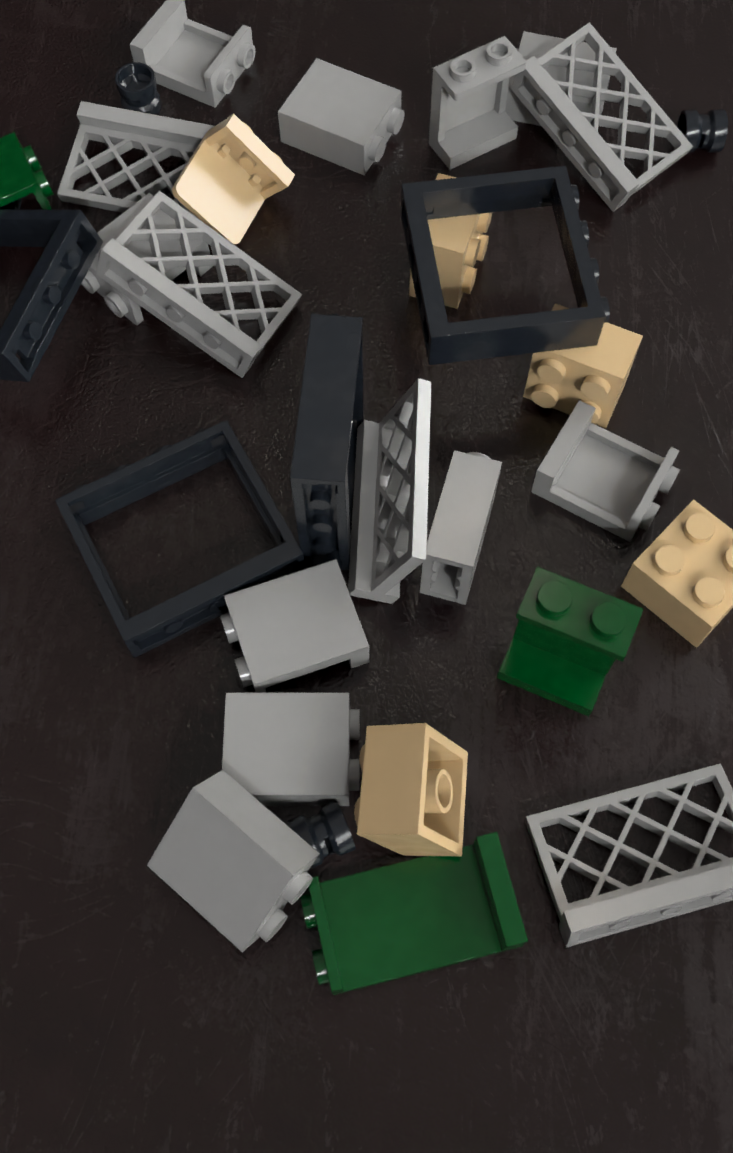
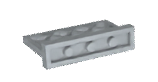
M590 22L538 59L532 56L526 60L525 70L518 73L512 83L511 90L613 212L625 204L631 195L685 156L693 147ZM585 40L596 53L595 61L575 57L576 46ZM549 65L567 67L566 82L554 80L545 68ZM574 69L594 72L593 87L574 84ZM602 74L615 76L621 83V92L602 89ZM572 95L592 98L591 113L579 111L572 102ZM600 100L620 103L619 118L599 115ZM628 105L641 107L647 114V122L627 120ZM598 126L618 129L617 145L606 143L598 133ZM626 131L646 134L645 149L625 146ZM654 136L667 138L676 150L670 154L653 151ZM625 157L644 161L643 174L637 179L624 165Z
M81 101L76 114L80 127L57 195L64 202L124 213L148 193L153 195L159 190L168 187L173 195V183L176 182L207 131L214 126ZM89 140L106 143L109 148L91 159H88L85 154ZM132 148L144 150L147 156L128 167L120 156ZM171 155L182 157L185 164L168 174L164 172L159 164L160 161ZM116 159L122 170L102 181L95 169ZM154 166L160 178L140 188L134 176ZM90 172L98 183L85 191L73 190L75 181ZM128 179L136 192L123 199L114 198L109 192L110 189ZM176 198L173 200V201H175L177 204H179L180 206H182L184 209H186L188 212H190V211H189L182 203H180Z
M160 190L116 240L111 238L101 249L95 273L241 378L250 369L256 357L302 296L300 292ZM161 209L175 220L177 229H155L153 215ZM202 239L211 246L213 255L192 256L188 240ZM180 240L183 256L161 257L158 241ZM131 241H149L153 257H138L125 247ZM238 265L246 271L248 281L228 282L225 266ZM216 266L219 283H198L195 267ZM186 267L190 284L174 283L166 277L164 268ZM260 291H273L286 300V303L278 308H264ZM251 292L255 309L235 310L231 293ZM222 293L226 310L213 311L203 304L201 294ZM273 318V320L270 322V324H268V320H267V319ZM258 319L261 335L257 341L240 330L238 320Z
M418 378L380 423L364 420L357 428L348 583L350 596L392 604L400 598V581L426 560L431 412L430 381Z
M721 763L536 813L525 818L526 827L560 920L559 930L566 948L733 900V857L729 858L708 847L717 827L733 834V789ZM713 782L721 799L716 813L687 799L693 786ZM684 789L682 796L674 793L675 791ZM658 797L676 806L667 827L638 813L645 799ZM636 802L633 809L624 806ZM609 810L627 819L618 841L589 826L595 813ZM681 810L711 823L702 844L673 830ZM724 810H726L729 819L722 816ZM586 816L583 823L576 820V818ZM560 823L578 834L568 854H565L546 843L541 828ZM633 823L662 837L653 858L623 844ZM584 836L612 850L603 872L573 858ZM667 840L697 854L691 869L678 872L658 862ZM618 854L647 868L641 883L627 886L608 876ZM703 858L713 862L700 866ZM553 860L562 864L558 874ZM568 867L597 882L591 897L568 903L561 885ZM653 872L663 876L661 878L650 880V877ZM602 886L613 890L599 895Z

